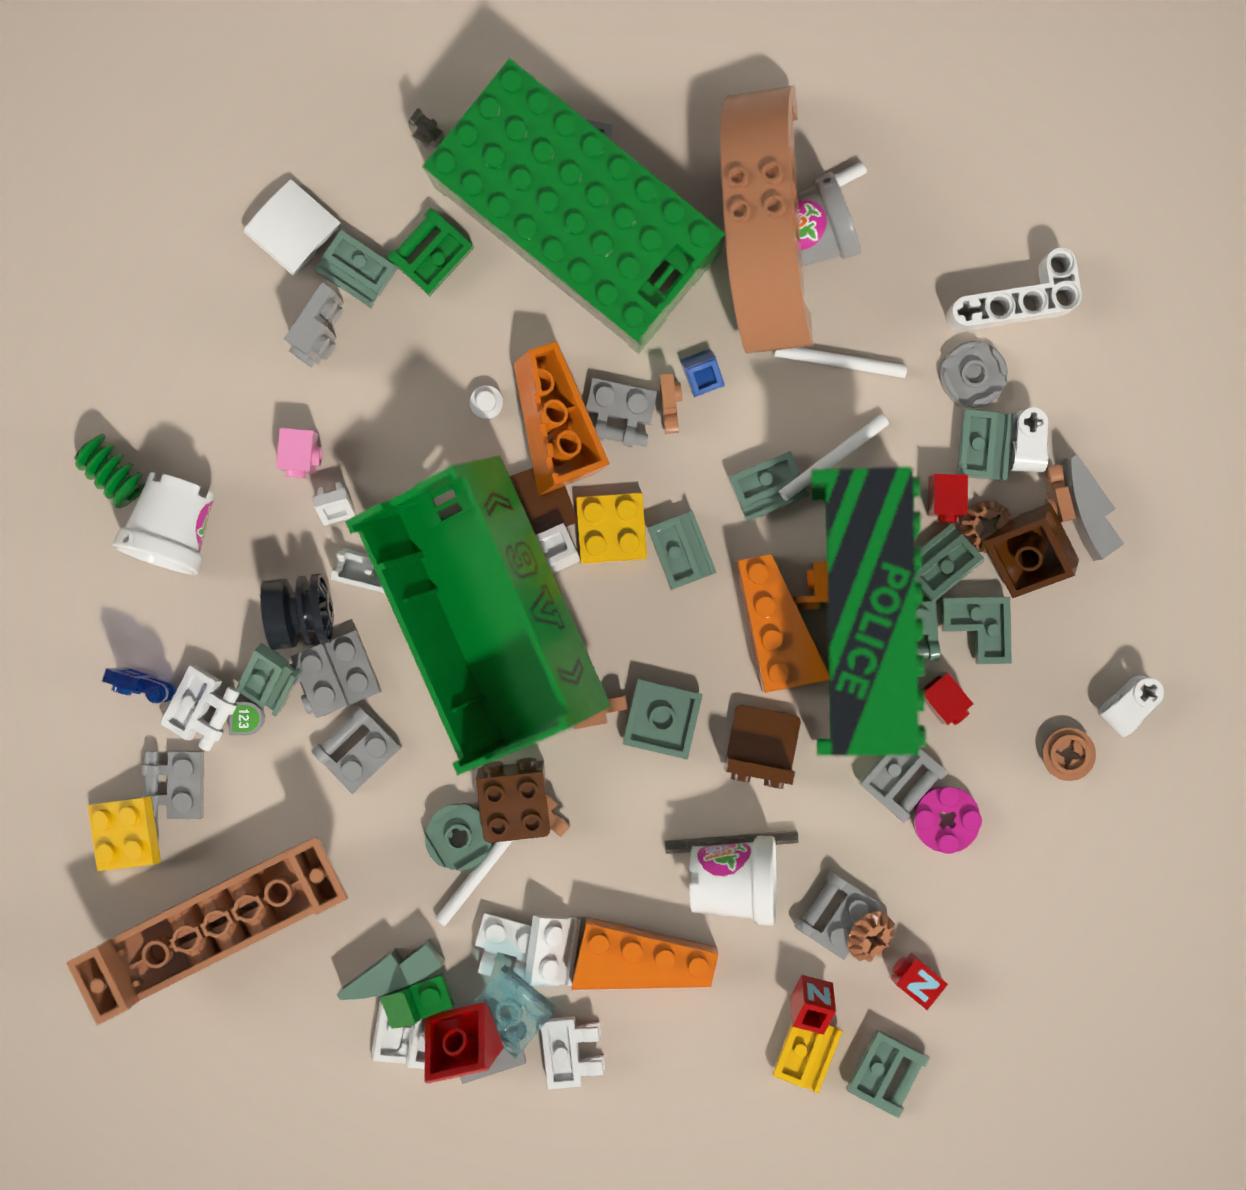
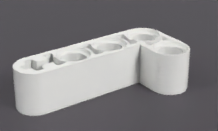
M1066 248L1052 250L1040 261L1038 266L1039 285L968 295L959 298L946 313L948 325L956 331H970L1059 317L1067 314L1079 305L1082 297L1075 255ZM1051 259H1057L1062 263L1063 273L1055 272L1052 269ZM1057 291L1063 292L1068 296V306L1059 304L1056 299ZM1025 296L1033 298L1036 303L1035 311H1030L1024 307L1023 298ZM991 302H998L1003 306V316H996L991 312ZM961 308L966 313L974 312L979 308V313L972 314L968 319H965L963 315H958V311Z

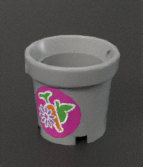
M827 172L816 178L812 186L798 192L802 267L837 256L846 259L861 254L856 229L840 186L833 172Z

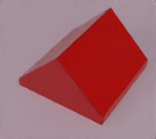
M485 1002L425 1017V1083L430 1084L490 1069L504 1046L489 1007Z

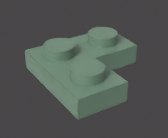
M1010 597L941 598L942 631H975L976 664H1012Z

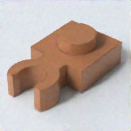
M673 373L660 374L659 382L665 434L678 433L679 424L676 402L682 401L681 382H674Z
M1061 464L1047 467L1043 472V477L1049 490L1046 492L1048 498L1045 499V505L1048 503L1052 504L1060 522L1076 519L1068 486L1065 487Z

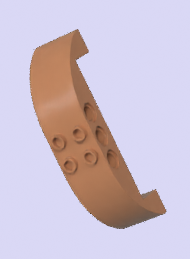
M795 85L728 95L722 105L720 155L726 250L734 309L746 354L813 346L811 312L805 303L793 132V121L798 120Z
M316 836L141 922L66 962L96 1025H99L129 1010L140 1000L313 913L318 915L347 900L349 897L319 837Z

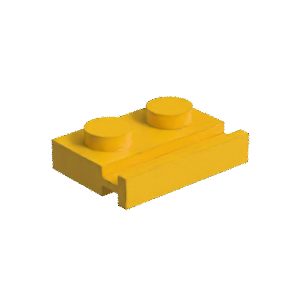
M791 1022L772 1075L819 1094L842 1035V1029L829 1025L825 1034L822 1035L792 1027Z

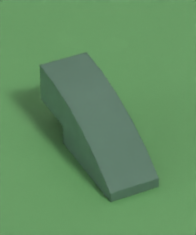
M430 939L404 958L394 948L343 986L337 993V996L340 1000L363 999L405 988L441 968L445 958Z

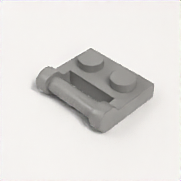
M362 705L357 706L352 711L354 715L324 744H318L311 750L315 758L325 765L351 794L355 793L402 748ZM364 724L370 732L337 761L331 754Z
M919 748V755H883L858 784L905 823L911 816L909 812L931 786L938 779L942 780L948 772ZM923 764L928 771L903 800L897 804L893 800L894 796Z
M830 871L825 878L827 883L804 918H799L794 927L845 960L849 954L847 940L852 927L864 915L877 911L881 904L833 871ZM837 890H842L845 892L844 896L821 931L818 930L814 925Z

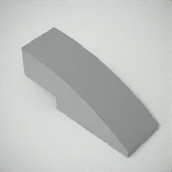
M1076 454L1063 461L1065 487L1068 486L1076 519L1072 521L1093 561L1102 560L1124 545L1105 517L1116 508Z

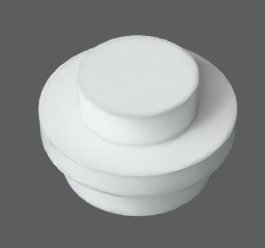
M481 386L472 393L470 407L479 418L492 419L501 412L503 398L496 388Z

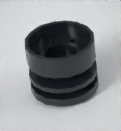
M312 574L310 585L306 576H298L295 592H293L287 578L262 582L260 590L262 623L268 645L272 650L296 647L299 632H301L306 645H315L316 635L320 644L332 642L334 609L331 594L328 591L323 574Z

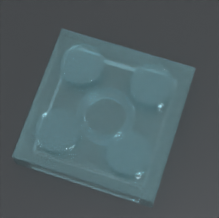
M504 964L473 1002V1004L485 1002L488 1005L504 1049L514 1058H517L558 1008L506 964Z

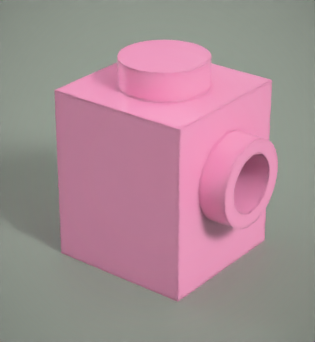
M280 428L276 468L286 471L285 477L306 479V473L316 474V466H321L323 456L322 446H318L319 434L312 430Z

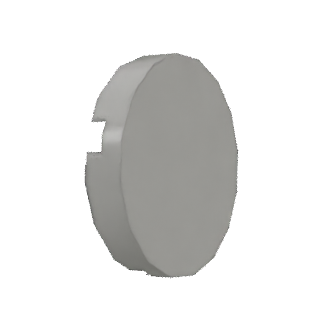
M980 341L961 343L951 350L944 359L940 371L942 388L950 400L960 406L970 408L985 406L999 397L1008 376L1006 362L1000 352L993 346L981 343Z

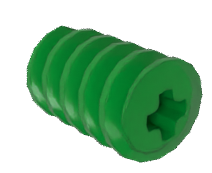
M100 434L79 449L74 457L76 460L75 466L78 470H85V476L88 480L95 479V487L100 490L104 489V496L107 499H113V505L120 509L126 507L141 495L145 483L140 485L139 481L143 474L137 472L131 476L129 473L134 464L129 462L121 466L120 463L124 458V454L118 453L112 457L110 454L114 450L115 445L110 443L102 447L101 445L106 436Z

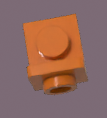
M828 562L811 563V569L806 570L807 590L812 589V596L793 597L795 603H801V610L821 609V603L829 602Z

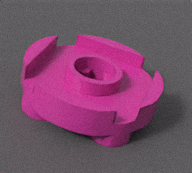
M939 786L931 788L914 807V831L921 842L934 851L953 854L967 848L975 840L982 826V817L977 803L967 792L956 787ZM944 811L947 814L954 813L955 816L952 819L954 824L951 827L947 825L943 828L940 827L939 823L942 819L939 815L941 812Z

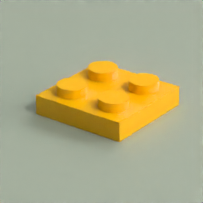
M642 493L576 497L581 564L647 559Z
M151 796L87 805L97 871L161 863Z

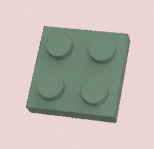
M637 679L622 744L688 760L703 694Z

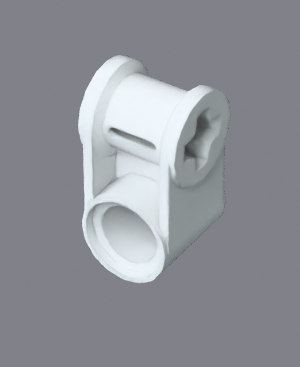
M1027 408L1013 415L1008 467L1010 471L1044 472L1047 468L1049 422L1046 413L1040 408ZM1028 418L1029 421L1034 422V427L1030 428L1024 425V419Z
M1142 675L1133 676L1103 703L1098 710V715L1121 737H1126L1134 732L1143 719L1161 703L1164 697V688L1154 678ZM1142 685L1147 686L1145 690L1148 695L1146 697H1142L1143 692L1140 689Z

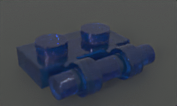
M128 667L106 668L102 682L112 685L111 690L128 696H131L132 693L141 694L142 692L145 693L146 698L150 702L156 704L171 701L177 691L176 687L170 682Z

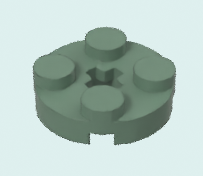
M453 803L438 810L430 819L425 835L426 849L434 862L444 868L447 867L456 871H466L476 867L484 860L492 843H487L483 838L480 810L469 803ZM454 828L467 832L465 845L461 846L459 842L454 844L451 842L450 838L454 835L452 831Z

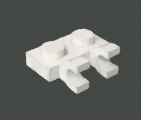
M484 912L475 944L477 947L485 948L478 973L491 976L497 953L517 957L510 982L523 985L532 925Z
M575 1016L541 1020L548 1090L581 1087L583 1083L582 1076L604 1074V1055L580 1059L578 1047L579 1042L600 1041V1036L602 1035L600 1022L576 1026Z

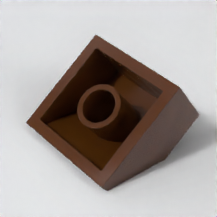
M1051 503L1018 515L983 541L1012 599L1068 579L1076 574L1079 558Z

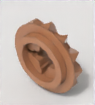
M985 500L973 504L967 509V515L962 518V534L981 553H989L983 541L993 533L988 532L979 537L984 525L978 517L989 521L997 516L998 518L993 526L996 531L1014 519L1007 506L995 500Z
M1060 728L1048 735V739L1041 747L1043 751L1042 762L1049 773L1064 781H1075L1083 778L1091 771L1096 760V750L1093 741L1086 733L1076 728ZM1068 745H1072L1071 751L1081 755V758H1070L1068 763L1065 764L1064 757L1056 753V750H1065Z
M880 911L870 912L861 917L852 927L848 936L847 947L850 954L859 961L865 959L869 962L874 959L875 955L882 957V951L885 947H891L889 940L896 935L893 931L895 923L887 914ZM867 936H876L874 940H869L867 938Z

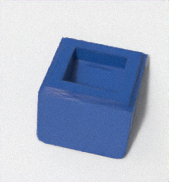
M711 349L680 360L694 397L725 386L716 356Z

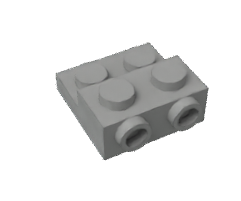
M322 282L284 338L292 346L289 352L311 368L315 363L319 364L322 359L327 360L334 351L336 336L327 327L329 324L334 325L343 312L341 306L344 302L333 289Z
M357 631L333 639L331 643L319 644L291 656L293 663L288 666L294 670L297 668L302 670L296 683L301 682L306 693L301 696L303 706L308 714L314 712L316 718L382 692Z

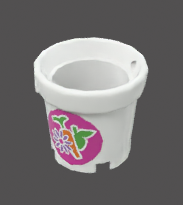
M150 472L126 527L118 531L112 546L124 554L150 564L184 574L197 575L201 569L203 557L200 551L215 495L208 490L205 499L201 497V494H198L200 486L166 474H163L160 482H157L155 472Z
M757 836L754 842L692 846L690 858V872H692L690 905L692 913L754 919L757 926H773L775 924L777 864L774 836Z

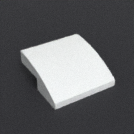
M290 179L245 227L244 233L294 276L316 256L317 249L339 230L341 222Z
M380 999L371 1054L372 1060L404 1063L408 1068L424 1069L425 1018H422L417 1024L391 1029Z

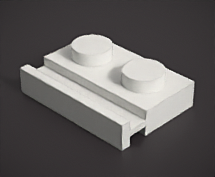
M533 915L524 983L530 986H559V984L572 986L581 919L574 916Z

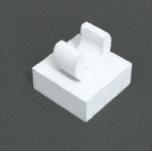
M340 482L335 483V491L326 493L324 488L320 487L318 495L313 497L314 508L324 526L356 516L351 499Z

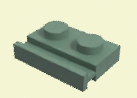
M342 230L339 231L322 256L323 259L319 265H316L314 268L318 274L369 308L373 307V303L381 295L398 269L394 264Z
M972 409L963 410L957 474L968 475L969 478L1007 480L1014 414Z
M791 451L729 477L747 522L809 496L806 488L788 501H785L779 493V490L800 475Z
M693 510L647 528L671 590L717 573Z
M951 523L921 548L922 567L915 574V582H922L923 593L934 603L982 564L984 557Z
M261 642L254 650L236 689L260 707H269L273 710L272 715L276 717L283 709L302 670L300 668L294 670L288 666L290 661Z

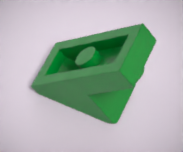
M444 973L380 996L391 1029L415 1025L422 1018L453 1008L455 1005Z

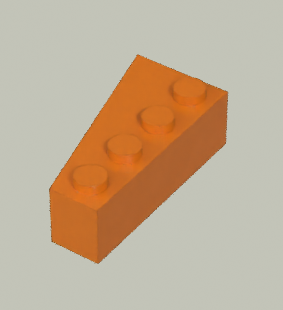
M557 341L528 350L513 364L539 496L593 476L610 465Z
M772 554L735 562L762 692L768 693L830 680V675Z
M587 917L571 990L711 987L719 953L716 946Z

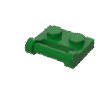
M429 208L423 214L425 217L423 221L395 251L391 249L385 256L429 297L474 249V246L432 208ZM434 227L439 229L441 232L410 265L405 259Z

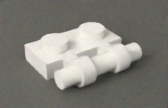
M189 665L160 725L185 740H193L196 732L202 734L203 737L198 746L205 751H211L215 741H220L224 733L222 727L229 715H233L237 707L235 702L240 691L228 686L223 697L217 694V691L222 681L196 665ZM211 705L216 708V711L210 723H208L203 718Z

